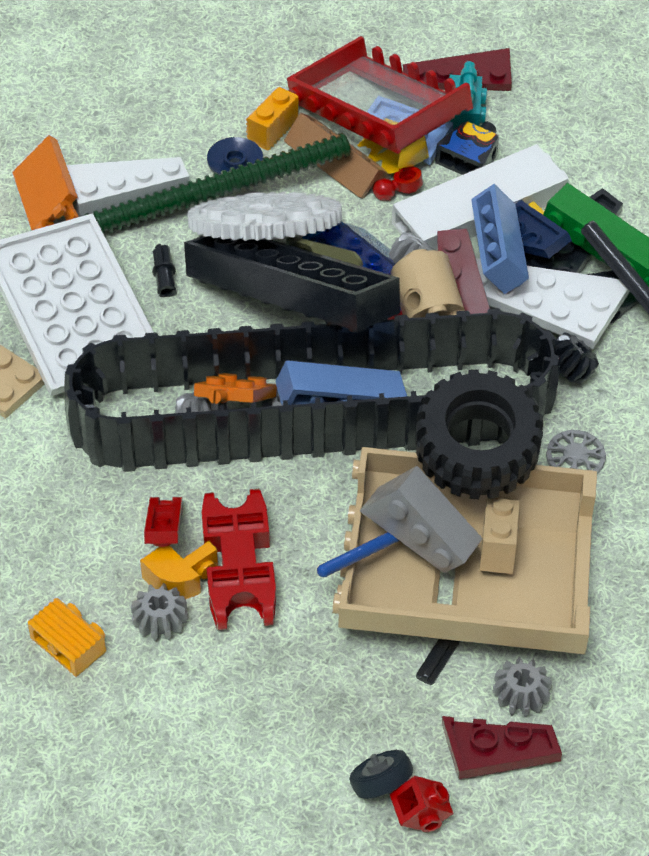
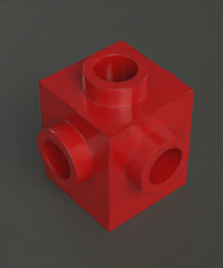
M414 776L389 794L400 826L423 832H432L440 828L442 822L454 814L449 802V793L441 782Z

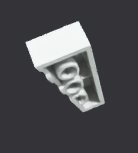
M181 157L66 165L78 197L72 204L80 217L85 216L86 213L92 214L96 210L98 213L102 212V208L105 207L107 210L111 209V205L118 207L121 202L127 204L130 199L133 202L136 201L137 197L143 199L146 194L153 196V192L156 191L162 193V189L165 188L168 191L171 186L178 188L179 184L187 185V182L190 181L189 174Z

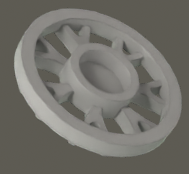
M571 429L562 431L550 440L546 458L549 466L560 467L566 462L571 466L570 468L578 469V467L585 465L587 470L597 471L598 474L604 466L606 453L603 444L594 435L586 431ZM573 437L582 438L583 442H574ZM564 439L569 444L567 446H563L559 443V441ZM593 444L596 449L588 450L586 446ZM551 452H563V456L552 457ZM588 457L600 459L599 464L589 461Z

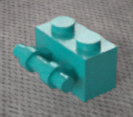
M467 61L461 70V75H449V78L454 80L456 88L464 83L470 84L473 109L469 111L463 110L460 115H455V118L450 120V122H453V130L461 123L467 121L479 126L480 123L485 122L486 107H481V104L486 105L487 88H482V77L477 76L475 64Z

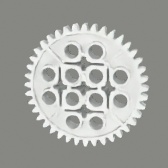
M254 192L237 195V197L226 196L202 202L201 205H195L191 210H188V227L192 232H197L198 235L204 234L205 237L212 236V238L221 237V239L232 240L243 238L244 241L249 239L260 240L262 238L267 240L284 239L287 236L294 238L295 235L306 236L309 233L315 234L316 231L331 229L332 226H337V223H341L340 221L342 220L340 201L331 199V197H324V195H306V193L296 192L288 194L285 192H270L268 194Z

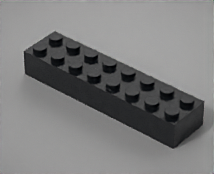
M203 235L184 242L186 276L198 279L203 284L219 286L221 290L238 292L242 297H253L259 299L264 304H275L281 306L283 310H293L302 313L307 318H318L324 320L329 325L346 327L350 332L365 331L366 327L375 323H384L388 318L400 313V278L265 238L244 241L243 238L232 240L221 239V237H205Z

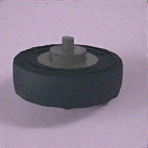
M390 750L379 754H372L370 758L363 761L351 772L349 777L350 784L359 798L369 799L390 794L412 776L413 765L403 750Z

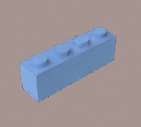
M494 183L472 198L471 201L483 274L506 294L514 288L521 286L529 279L516 204Z
M286 361L275 381L281 405H283V400H288V405L315 403V398H320V403L347 401V396L352 395V400L378 399L379 393H384V398L407 396L400 371Z

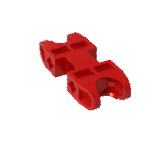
M259 488L249 489L250 495H247V500L237 508L223 506L219 499L215 498L214 492L204 494L201 512L204 544L209 541L217 549V552H221L223 565L207 567L210 611L217 630H227L230 613L242 606L256 609L261 619H263L264 626L274 625L276 584L273 562L256 563L255 549L270 548L267 507Z

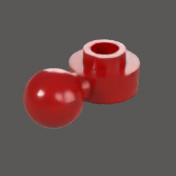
M416 167L401 168L398 172H395L394 180L382 178L376 181L373 186V193L381 201L390 200L397 190L405 194H412L423 185L421 170Z

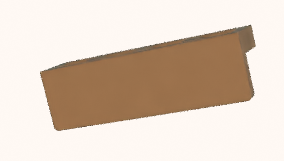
M300 113L285 137L284 142L296 150L298 146L304 148L307 143L313 145V142L317 140L320 143L323 138L329 140L330 136L338 137V134L316 118ZM351 144L350 157L345 158L342 156L341 160L335 158L331 163L325 161V165L322 166L317 164L320 169L360 198L366 197L375 180L378 181L382 178L390 179L392 175L388 174L382 166Z

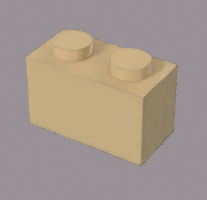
M487 497L480 571L513 574L520 500L505 498L488 499Z

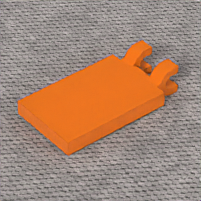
M48 135L12 172L31 230L53 225V221L56 218L60 219L62 216L65 217L66 221L79 217L72 204L78 197L58 140Z

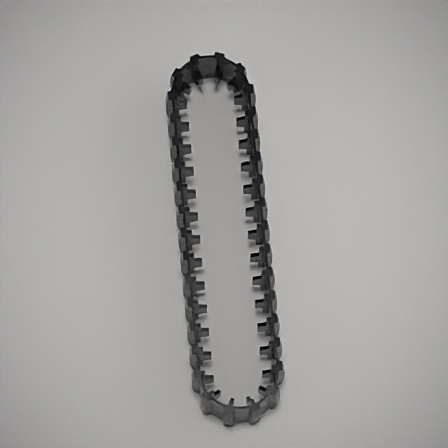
M499 308L488 309L487 313L470 314L468 310L457 311L456 315L439 316L438 313H426L425 317L418 318L396 315L394 319L387 320L384 323H375L366 327V330L362 332H350L346 327L339 325H315L314 321L302 322L301 326L284 327L283 324H271L270 328L262 329L240 326L239 330L221 331L220 328H211L205 333L190 334L189 330L177 331L176 335L159 336L157 332L145 333L144 337L127 338L126 335H114L112 340L96 345L90 343L83 347L82 354L75 363L68 364L64 380L65 413L68 431L75 448H82L89 456L90 462L98 467L104 465L119 467L124 472L135 471L136 467L154 466L155 470L167 469L170 464L183 463L187 467L199 466L200 462L217 461L218 465L230 464L231 460L237 459L261 462L264 457L277 456L281 460L293 459L294 455L311 454L313 458L324 457L325 453L331 452L355 455L356 451L361 450L362 447L377 449L404 447L406 451L416 450L417 447L415 445L417 413L419 406L423 404L425 396H416V391H411V396L384 398V393H379L378 399L352 400V395L347 396V401L320 403V398H315V403L288 405V400H283L282 406L256 407V402L251 403V408L224 410L223 405H218L219 410L191 412V407H186V413L159 414L158 409L154 410V415L127 417L126 412H121V417L101 415L100 408L95 405L96 401L98 403L103 402V395L123 390L124 395L128 394V389L153 388L154 392H158V387L183 385L184 390H189V385L204 382L207 376L219 377L221 373L236 374L237 380H248V377L277 379L286 361L390 371L397 370L400 371V374L405 369L427 368L429 373L432 372L433 367L457 366L458 370H462L463 365L487 364L488 368H492L493 363L513 366V372L518 373L519 370H522L527 376H530V383L524 387L530 391L529 398L533 397L536 399L539 405V413L544 417L545 414L551 413L556 400L560 363L559 356L555 355V337L550 330H543L538 324L533 322V316L523 312L519 315L501 312ZM483 419L462 421L448 431L454 440L458 443L466 442L468 446L480 445V441L497 440L499 444H503L509 439L501 427Z

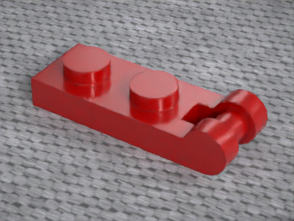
M150 497L144 529V544H153L157 547L178 544L183 513L182 497H172V500H160V497Z

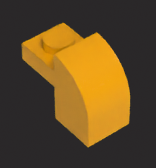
M208 541L185 558H182L171 546L158 547L140 560L142 578L155 589H160L164 583L167 591L176 587L179 595L184 596L185 599L194 597L201 593L200 579H207V567L218 566L217 549Z

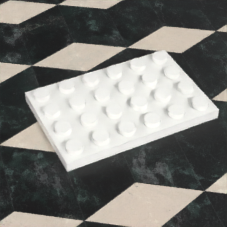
M93 213L0 240V292L50 396L65 392V371L68 364H74L82 354L83 347L90 343L96 345L112 340L114 335H126L127 338L144 337L145 333H154Z

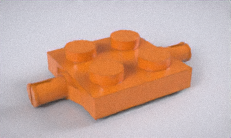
M221 373L219 377L207 376L206 381L195 383L194 396L208 398L213 404L219 402L226 403L227 401L254 403L276 397L277 386L276 384L266 383L267 378L248 377V380H237L236 374Z

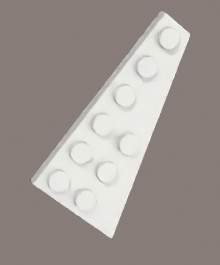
M476 258L490 306L517 315L522 312L533 316L532 321L540 327L562 335L564 332L575 335L592 349L630 292L620 279L527 266L529 279L521 286L504 294L483 274L481 259Z

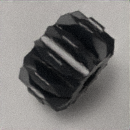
M565 332L555 339V355L559 356L561 376L566 377L569 382L581 384L590 378L599 365L596 354L590 350V347L575 335Z

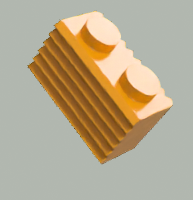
M277 87L246 118L247 139L255 142L265 150H271V147H274L277 140H280V137H283V134L289 131V128L292 127L298 117V95Z
M55 598L53 602H50L48 606H45L43 610L34 615L33 619L28 621L30 638L75 677L106 652L104 631L96 623L88 624L83 620L81 612L72 603L66 605L60 599Z

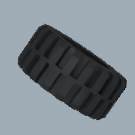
M479 369L469 370L468 374L465 375L458 372L450 375L449 381L445 379L440 380L434 385V391L430 390L424 396L423 404L419 406L417 413L416 454L418 461L423 463L422 469L425 474L430 478L435 476L434 483L441 489L447 486L451 488V494L461 497L462 493L470 495L469 499L479 500L480 495H487L488 499L497 498L501 491L508 494L516 490L517 482L524 484L530 477V471L535 469L543 436V416L539 413V405L536 399L533 397L529 398L530 391L523 385L516 386L515 379L507 375L502 378L497 376L498 372L488 370V373H479ZM483 419L501 427L509 439L493 449L475 450L459 444L448 431L462 421Z

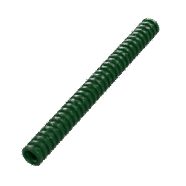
M339 133L338 137L333 135L330 136L329 140L323 138L320 143L317 140L313 142V145H310V143L305 144L304 148L298 146L295 151L291 148L288 150V153L282 151L279 156L273 154L271 158L266 156L263 157V161L255 160L254 164L247 162L246 166L238 165V169L231 167L228 172L222 170L219 175L217 172L213 173V177L206 175L203 180L197 178L194 183L190 180L187 182V185L179 184L178 188L171 186L168 191L165 188L162 189V193L153 192V196L146 194L145 198L137 197L134 202L130 199L127 204L119 203L118 207L111 205V209L107 210L105 207L102 208V212L93 211V215L105 235V231L112 233L115 228L121 230L124 225L126 227H130L131 223L137 225L140 220L148 221L149 217L156 219V215L160 214L162 217L165 216V212L173 213L174 209L181 211L184 206L190 208V204L199 205L200 201L208 202L207 199L209 198L215 200L218 195L222 198L225 193H228V195L233 194L234 190L240 192L241 188L247 190L250 188V185L258 186L259 182L265 184L267 180L275 181V177L281 179L284 174L291 176L292 172L300 173V169L306 171L310 166L316 168L317 164L325 165V161L331 163L335 158L341 160L342 156L345 158L350 157V144L346 135Z

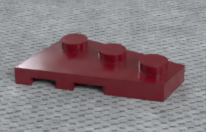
M442 716L444 734L459 780L561 761L562 752L552 725L522 722L494 725L486 724V719L473 718V723L454 721V717Z

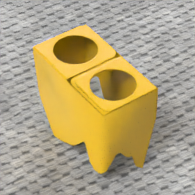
M385 120L386 122H388V123H390V124H392V125H396V124H397V123H395V122H392V121H389V120ZM425 136L402 149L399 154L388 149L379 153L384 147L366 138H363L357 145L358 147L366 146V148L371 149L368 157L375 162L382 160V167L388 174L398 172L401 168H411L429 158Z

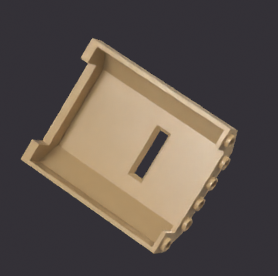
M362 447L360 460L354 459L352 479H358L356 505L349 506L348 524L353 525L352 531H346L345 551H350L387 533L386 530L361 513L360 510L381 485L415 466H418L423 471V463L418 461L416 452ZM536 465L535 469L530 471V477L524 484L517 482L516 490L505 494L504 491L499 492V497L497 498L520 500L513 574L480 571L481 540L467 561L455 568L452 605L437 603L440 570L401 541L340 570V577L345 578V580H343L342 585L338 584L337 593L334 594L332 612L339 614L338 628L585 654L590 625L588 589L592 515L596 499L597 471ZM435 476L428 477L483 538L487 495H480L479 500L469 499L470 495L463 493L459 497L450 493L451 488L446 486L444 489H441L434 483Z

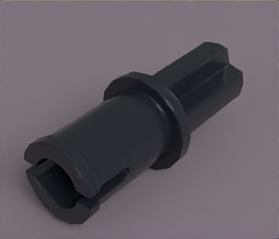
M157 244L153 250L155 266L152 269V273L156 277L157 294L160 297H172L176 294L174 282L176 268L172 264L170 247Z

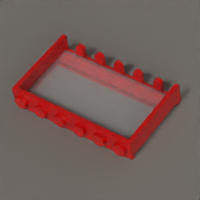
M362 36L287 78L288 91L298 95L299 106L397 154L405 147L455 118V115H460L461 111L473 109L470 84L464 83L456 88L454 80L448 78L444 81L445 91L438 87L437 75L433 70L425 73L426 82L420 80L419 68L415 62L407 65L408 74L402 72L401 60L397 54L389 57L390 66L385 64L383 51L379 46L372 48L373 59L368 57L365 40Z

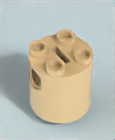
M418 249L408 253L393 266L391 275L400 278V307L403 315H407L408 318L425 317L426 313H438L439 316L456 315L457 311H465L448 254L442 251Z

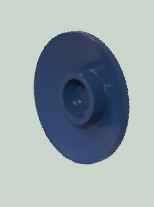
M229 137L219 140L210 147L207 153L208 166L214 173L217 172L218 175L221 174L222 170L228 172L231 167L238 169V165L246 166L247 162L254 164L257 159L263 161L261 148L255 142L241 137Z

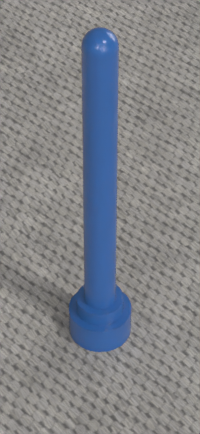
M387 532L319 565L317 574L323 578L399 540Z

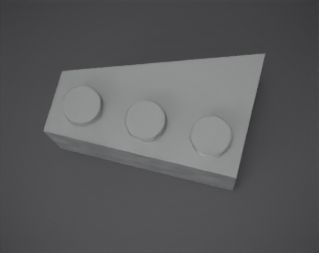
M418 466L378 487L360 510L361 513L443 573L464 564L483 539Z

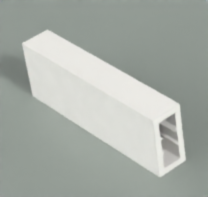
M536 144L393 204L392 224L400 234H413L438 251L437 231L467 229L470 239L477 236L471 199L494 183L515 204L520 200L527 204L534 201L540 208H544L547 202L567 182L569 183V178L552 161L550 155L545 153Z

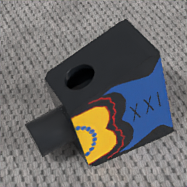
M468 121L461 123L437 143L435 163L461 175L493 163L497 156L499 142L496 127L488 121L483 122L480 127Z

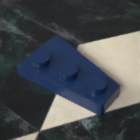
M522 200L516 203L524 253L550 258L572 241L567 231Z

